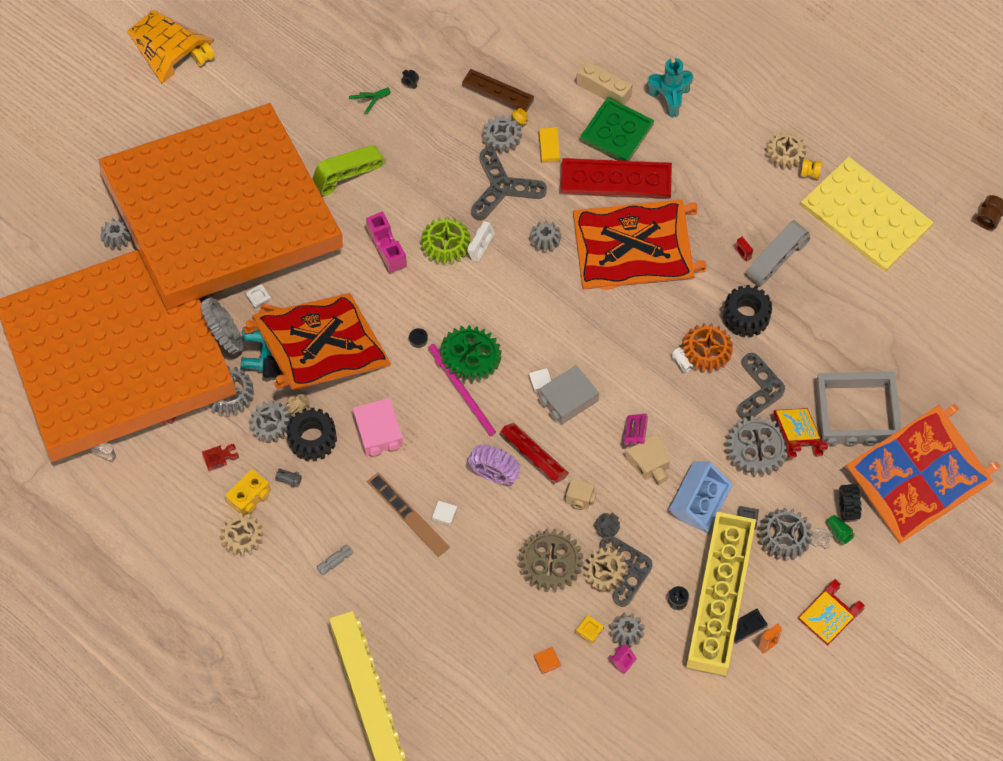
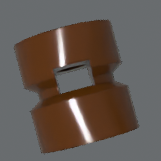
M995 195L986 197L975 216V221L980 227L986 230H995L1003 216V199Z

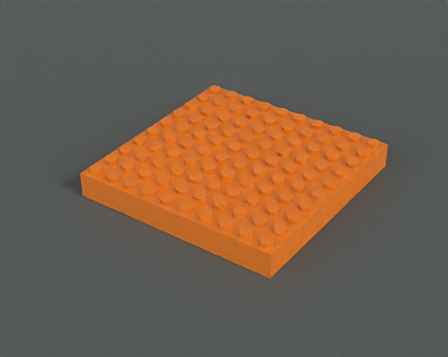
M271 103L98 159L101 175L166 309L343 248V234Z
M138 250L0 298V320L46 450L52 462L237 394L218 343L202 314L203 310L201 309L202 305L199 298L166 309Z

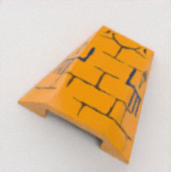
M152 10L127 30V33L141 51L161 84L175 74L173 65L195 47L199 49L206 42L209 45L214 42L213 39L155 10Z

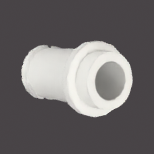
M680 347L672 352V359L676 360L683 373H686L694 366L689 363V359L684 356L685 351Z

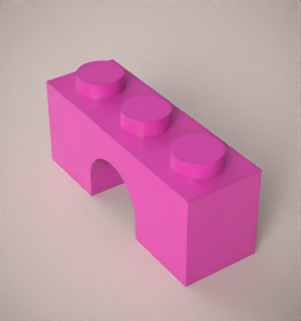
M382 211L367 217V230L389 272L391 273L406 267V254L399 241H395L391 232V226L384 212Z

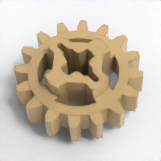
M781 131L780 135L775 133L774 137L769 139L767 156H771V162L776 161V166L782 164L784 169L786 165L793 168V164L799 166L800 161H803L807 149H805L806 143H802L803 137L797 138L798 133L791 135L790 131L787 134Z
M239 513L238 518L231 515V521L225 520L227 526H221L222 533H220V538L223 539L221 541L222 545L226 546L228 552L233 549L234 555L241 552V555L244 556L245 551L252 554L251 549L255 548L258 550L257 543L263 542L262 537H260L264 535L263 530H261V523H257L256 517L251 519L250 514L243 517L242 513ZM250 526L255 530V533L250 530ZM229 536L234 539V543L230 541Z
M609 547L607 551L600 548L599 554L594 551V557L587 558L590 564H585V567L589 569V571L585 572V575L589 577L587 581L593 584L592 586L595 589L599 588L603 592L606 587L609 591L613 590L614 585L619 588L618 582H625L622 576L628 575V572L624 570V568L628 567V564L623 562L625 557L620 555V552L617 550L613 552ZM602 567L608 568L611 572L605 571Z

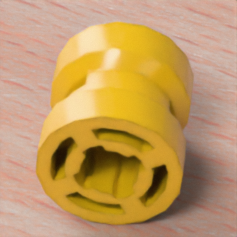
M207 42L202 44L201 48H195L191 51L192 58L199 67L204 65L205 61H211L215 58V54Z
M803 158L801 176H812L819 179L822 161L816 160L813 162Z

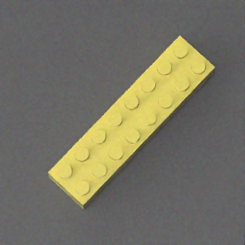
M721 512L716 513L686 668L723 676L727 675L756 519Z
M353 611L329 618L332 633L374 761H406L403 748H398L400 747L399 736L396 728L392 729L394 728L393 718L390 709L387 707L384 691H380L382 690L380 679L375 671L371 653L369 654L368 643L365 635H363L359 616L355 617Z

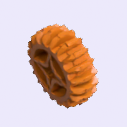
M703 323L701 328L696 325L694 329L690 328L688 334H685L682 341V350L685 351L684 356L689 359V363L695 365V370L700 367L702 372L709 369L711 373L713 368L719 371L721 366L725 367L727 362L731 360L733 341H730V335H726V329L720 331L719 325L714 328L712 323L709 327ZM707 343H709L708 352H706Z

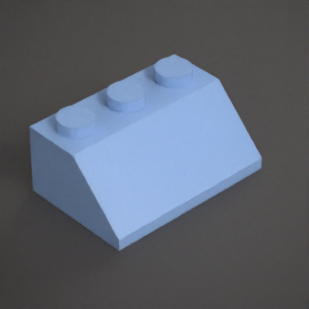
M694 461L669 510L680 521L709 533L715 521L716 513L720 511L733 484L710 461Z

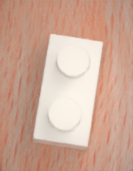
M483 222L481 227L478 228L473 241L468 246L467 251L474 262L479 263L495 235L489 222Z

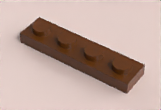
M471 68L462 81V86L512 108H521L526 113L534 101L533 95Z

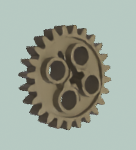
M555 528L552 533L545 529V534L538 531V537L531 534V541L525 540V546H521L522 553L519 554V559L521 560L519 561V567H523L521 574H526V581L532 579L531 586L538 583V590L546 586L547 592L550 587H553L554 591L557 592V586L564 590L565 583L571 586V579H578L576 573L581 574L582 569L580 567L583 566V561L580 559L583 558V553H579L581 546H575L577 544L576 539L570 541L571 534L564 537L563 530L556 534ZM554 544L555 547L552 563V573L551 576H548L547 573L550 559V548L551 545ZM544 547L547 551L539 552L537 549ZM563 549L567 551V553L559 554L557 551ZM541 565L545 567V569L542 571H538L535 569V567ZM563 568L565 571L563 573H557L555 569Z

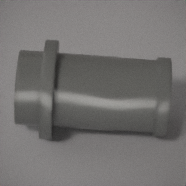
M279 468L275 479L295 487L300 485L302 475H299V472L292 473Z

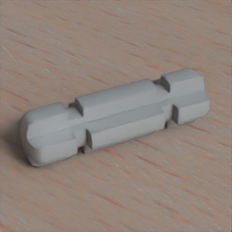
M348 545L340 548L341 551H336L325 559L326 562H321L317 565L318 571L325 575L329 572L330 568L333 569L343 562L345 557L351 556L353 554L352 549Z

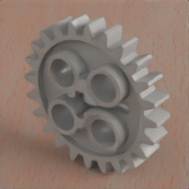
M213 297L202 301L201 309L203 310L204 319L207 321V326L211 328V333H213L220 345H223L224 349L228 350L232 355L243 350L244 343L241 339V333L238 331L237 325L234 324V320L228 311Z
M751 416L750 421L743 418V424L737 421L736 427H731L732 433H728V439L726 440V445L728 446L726 452L730 453L729 460L734 459L733 466L739 464V471L745 468L746 474L753 471L754 476H756L757 472L764 476L765 471L772 474V468L778 471L779 465H784V459H787L788 456L786 453L787 444L783 434L780 433V427H775L776 421L770 424L768 417L765 421H762L761 416L758 417V420ZM753 431L757 433V445L755 444L756 438ZM761 434H767L769 437L764 438ZM747 436L750 440H744L742 437ZM758 447H760L759 455L762 461L758 459ZM766 451L772 452L773 455H771V456L766 455L765 452H766ZM746 454H752L754 457L748 458Z

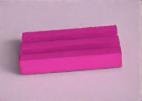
M646 413L628 415L624 438L625 445H629L630 442H633V445H635L637 441L645 444L648 423ZM636 419L634 434L631 436L633 420ZM642 419L641 429H640V435L638 436V434H639V427H640V420Z

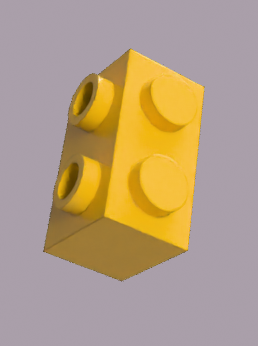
M251 469L225 494L226 502L235 511L242 513L244 517L247 513H252L256 505L269 496L271 491L270 484L254 469Z

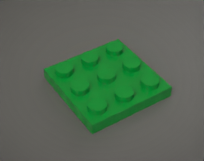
M607 97L581 134L580 140L620 161H629L654 125V120Z

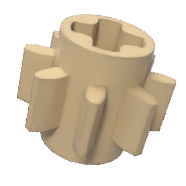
M296 394L288 398V404L286 405L287 411L295 417L296 412L302 413V409L305 408L307 411L309 410L310 401L305 395Z

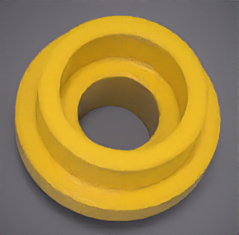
M518 108L512 112V119L517 120L518 125H525L529 116L523 109Z

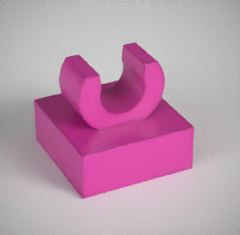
M623 644L621 648L616 647L617 653L614 657L610 655L609 658L615 664L618 671L625 674L637 658L630 647Z

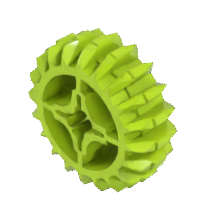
M439 217L438 222L432 220L431 225L427 224L426 230L422 232L421 242L425 255L429 256L431 261L436 259L437 264L443 261L446 265L447 261L453 264L454 259L460 262L461 256H466L471 239L467 226H463L461 220L456 223L455 217L452 220H449L448 217L442 220Z

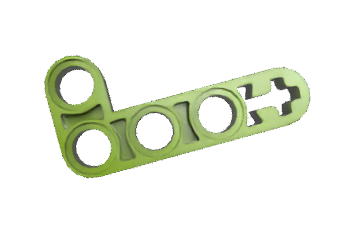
M370 145L321 161L316 166L313 181L320 193L326 196L335 190L338 181L378 169L384 165L386 159L376 145Z

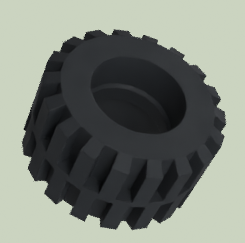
M746 285L745 288L738 286V290L734 288L725 300L723 311L725 325L728 324L727 328L730 331L733 329V333L736 335L740 333L741 337H745V335L753 337L754 334L759 335L761 331L764 332L769 325L772 313V301H769V295H764L765 291L763 289L758 290L757 286H754V288H751L750 285ZM745 306L751 307L757 314L747 316L740 313L738 309Z
M306 408L302 409L303 412H296L295 418L291 417L290 423L287 424L289 446L294 454L297 453V457L300 459L304 457L305 461H309V459L317 461V458L320 457L322 460L325 458V454L330 455L332 453L331 449H334L336 446L337 436L334 421L327 412L323 414L322 409H318V411H315V408H310L308 411ZM309 429H318L322 432L321 436L315 440H306L301 437Z

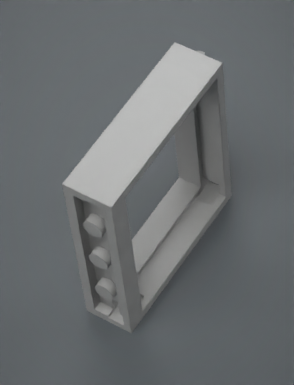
M895 372L818 373L816 391L821 440L827 444H832V446L838 444L853 446L864 443L866 445H875L901 430ZM889 387L893 430L829 431L825 388Z

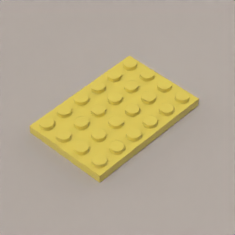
M850 157L842 162L802 200L800 205L884 272L895 264L934 224L927 216Z

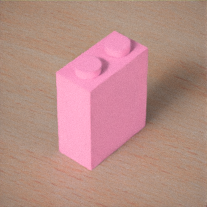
M390 398L353 408L354 419L366 456H377L384 451H394L404 446L403 437Z

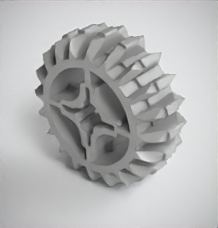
M229 366L227 367L234 385L235 382H238L243 386V390L235 386L236 395L207 405L208 408L212 409V412L218 411L220 416L224 412H226L228 417L230 412L237 416V410L244 412V406L249 407V401H253V381L250 380L248 374L245 375L243 369L238 372L236 366L233 370H230Z
M786 507L783 508L782 512L777 508L775 514L772 512L768 513V517L763 518V523L760 524L759 528L761 530L759 537L762 538L760 543L766 544L764 550H771V556L775 553L778 554V560L781 556H784L786 561L790 555L793 559L797 558V554L802 556L804 550L807 551L809 549L808 544L812 543V538L810 537H812L813 532L810 530L811 524L806 523L807 517L801 518V512L797 513V515L794 514V509L787 512ZM772 526L776 528L777 534L775 538H772L770 533ZM797 530L800 531L802 538L799 542L795 536Z

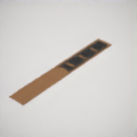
M379 472L366 481L437 557L450 548Z

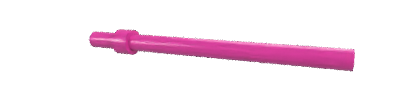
M431 344L428 349L435 357L437 365L445 371L490 436L495 435L496 430L460 379L456 378L455 372L450 374L451 368H444L445 363H441L442 356H440V351L435 344Z

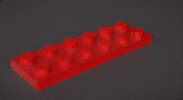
M562 158L561 193L671 198L672 163Z

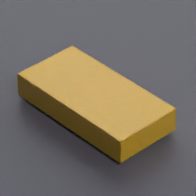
M557 127L539 128L542 163L560 162Z

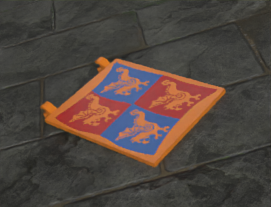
M956 404L951 405L944 411L940 405H937L845 465L899 544L994 482L990 474L1000 468L997 462L984 468L948 417L959 410Z

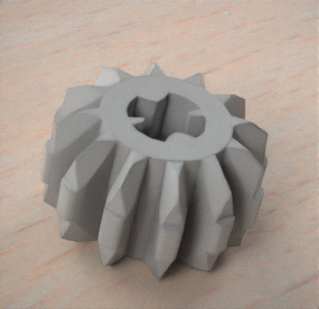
M112 218L110 223L105 221V226L101 227V240H103L106 247L110 246L112 250L116 246L121 250V245L127 246V241H132L131 234L121 218L117 221Z
M547 220L544 224L538 222L537 226L532 227V232L530 233L532 246H537L536 249L538 251L543 248L545 253L547 249L553 251L554 246L558 247L562 238L560 228L555 227L554 222L548 224Z
M625 612L622 614V618L616 616L615 622L611 623L613 630L610 632L611 636H615L614 642L621 641V646L628 643L630 648L633 646V642L639 644V638L644 637L642 630L645 628L644 624H640V617L634 619L633 613L630 614V617H627ZM624 628H629V631L631 630V632H626V629L624 630Z

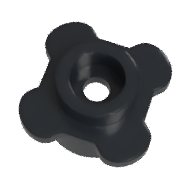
M404 70L402 72V83L415 89L419 75L413 70Z

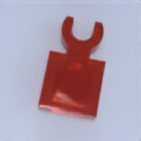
M229 444L224 450L219 445L202 451L208 471L226 466L227 459H238V452L230 453V451L236 449L235 444Z

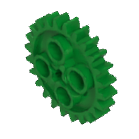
M468 325L467 329L460 326L459 331L454 328L453 333L448 332L447 337L443 338L440 347L441 363H445V369L451 368L450 374L456 372V378L462 375L464 381H466L467 377H470L472 382L475 377L481 381L482 375L488 378L489 373L493 375L495 369H498L502 358V350H499L500 344H496L497 338L491 339V332L485 334V329L478 331V326L474 330L471 329L470 325Z

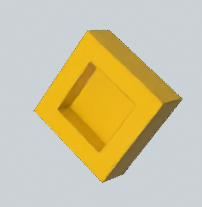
M587 615L576 629V633L593 644L603 631L604 626Z

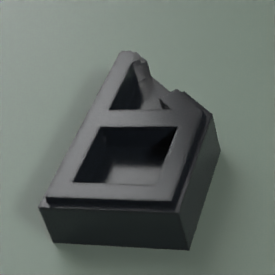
M263 358L264 378H276L279 375H284L275 358Z
M758 608L740 617L734 639L735 644L768 626Z

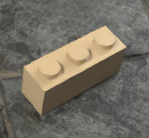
M588 60L577 72V85L604 100L609 97L626 105L632 97L633 84Z

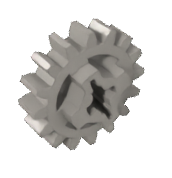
M496 115L495 120L488 119L489 124H484V129L482 130L483 141L487 142V147L493 146L494 151L499 149L500 153H502L503 149H506L509 152L510 147L515 149L516 144H520V138H522L521 126L517 125V120L512 122L511 116L505 119L504 115L501 118H498Z
M270 400L269 404L263 401L262 407L257 405V412H251L254 418L249 419L252 423L249 427L253 434L261 441H264L266 438L268 442H271L272 438L278 441L279 435L284 437L283 432L284 430L287 431V424L290 423L289 417H291L286 406H282L279 401L275 404L273 400Z

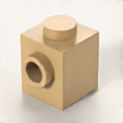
M572 478L566 494V503L577 509L588 510L590 503L594 504L596 499L595 485Z

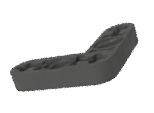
M756 353L746 354L742 365L761 389L739 404L738 416L742 420L743 418L750 420L751 416H757L779 400L785 391L784 383ZM748 360H750V361H753V360H754V361H755V364H754V365H753L752 363H751V364H748ZM765 372L769 375V378L763 380L759 378L758 374ZM773 387H774V388H778V387L780 388L779 392H778V391H774L773 393H771L772 390H773ZM763 396L767 402L760 404L756 401V398ZM752 404H753V407L750 409V413H748V412H745V413H744V412H743V409H744V408L747 410V409H749V408L752 406Z
M611 535L609 537L605 536L601 540L600 548L607 551L606 544L612 542L613 547L609 548L613 552L617 549L620 555L624 551L632 554L630 559L623 561L628 564L627 568H629L628 575L624 576L625 582H620V587L616 588L614 592L615 604L620 607H626L631 603L650 574L652 560L618 538ZM635 556H637V562L635 561V563L632 564L635 560ZM646 562L647 566L641 569L640 564ZM629 577H636L639 582L637 585L632 586L627 580ZM626 588L628 589L626 599L621 601L619 600V595H623Z

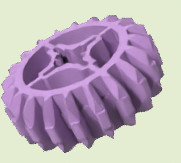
M476 445L469 455L468 464L471 469L487 480L499 485L513 484L519 476L520 464L512 455H509L508 452H504L495 446Z

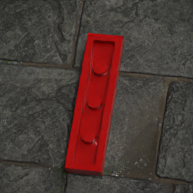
M515 423L505 425L500 431L509 442L519 448L522 454L527 455L536 467L541 468L549 479L557 482L565 479L569 474L567 470Z

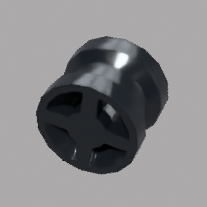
M681 586L672 588L669 592V606L674 610H683L688 604V591Z

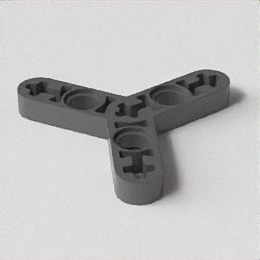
M484 148L480 152V162L491 185L473 204L472 216L474 219L479 221L486 219L505 196L542 199L546 196L547 185L543 181L508 177L496 152L492 148ZM486 155H488L489 157H491V162H492V163L489 164L488 158L485 157ZM493 168H497L500 170V173L494 175L490 171ZM517 185H523L525 186V189L523 191H518L515 187ZM493 195L496 197V200L489 202L486 200V197ZM483 208V213H477V210L480 211Z

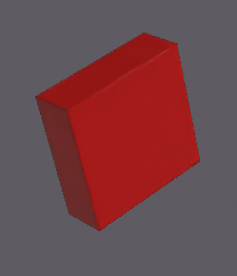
M743 236L738 238L735 249L747 262L752 259L753 248Z

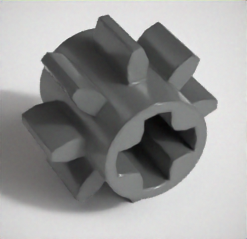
M613 512L611 514H601L596 520L597 532L603 537L606 535L608 537L616 535L620 529L619 517Z

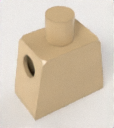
M659 434L645 440V444L639 443L626 450L627 461L643 479L648 480L654 476L657 482L661 484L669 478L665 470L669 468L670 459Z

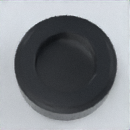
M413 329L409 334V342L415 348H422L428 342V334L424 329Z

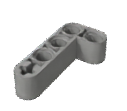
M792 220L748 268L746 275L759 286L765 284L797 248L801 250L807 245L810 240L809 232L795 220Z

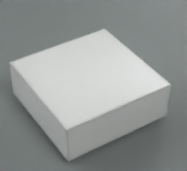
M262 284L245 293L255 310L261 307V304L271 301V297Z
M547 368L529 373L534 393L539 392V388L551 381Z
M438 501L432 520L451 526L457 506Z

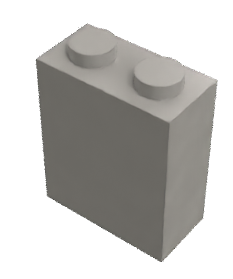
M575 365L539 388L538 400L543 407L546 406L550 410L549 413L553 420H558L563 425L598 402L599 392L580 368Z

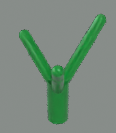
M387 87L374 93L360 92L359 95H350L349 99L373 97V100L364 112L368 114L377 99L391 94V91Z

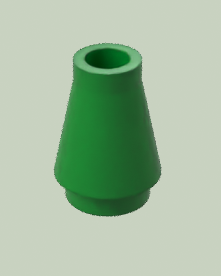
M836 515L831 516L827 520V524L830 526L837 542L847 544L854 538L853 529Z

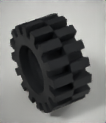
M857 484L840 485L839 487L840 513L844 521L861 518V495L859 494L860 490Z

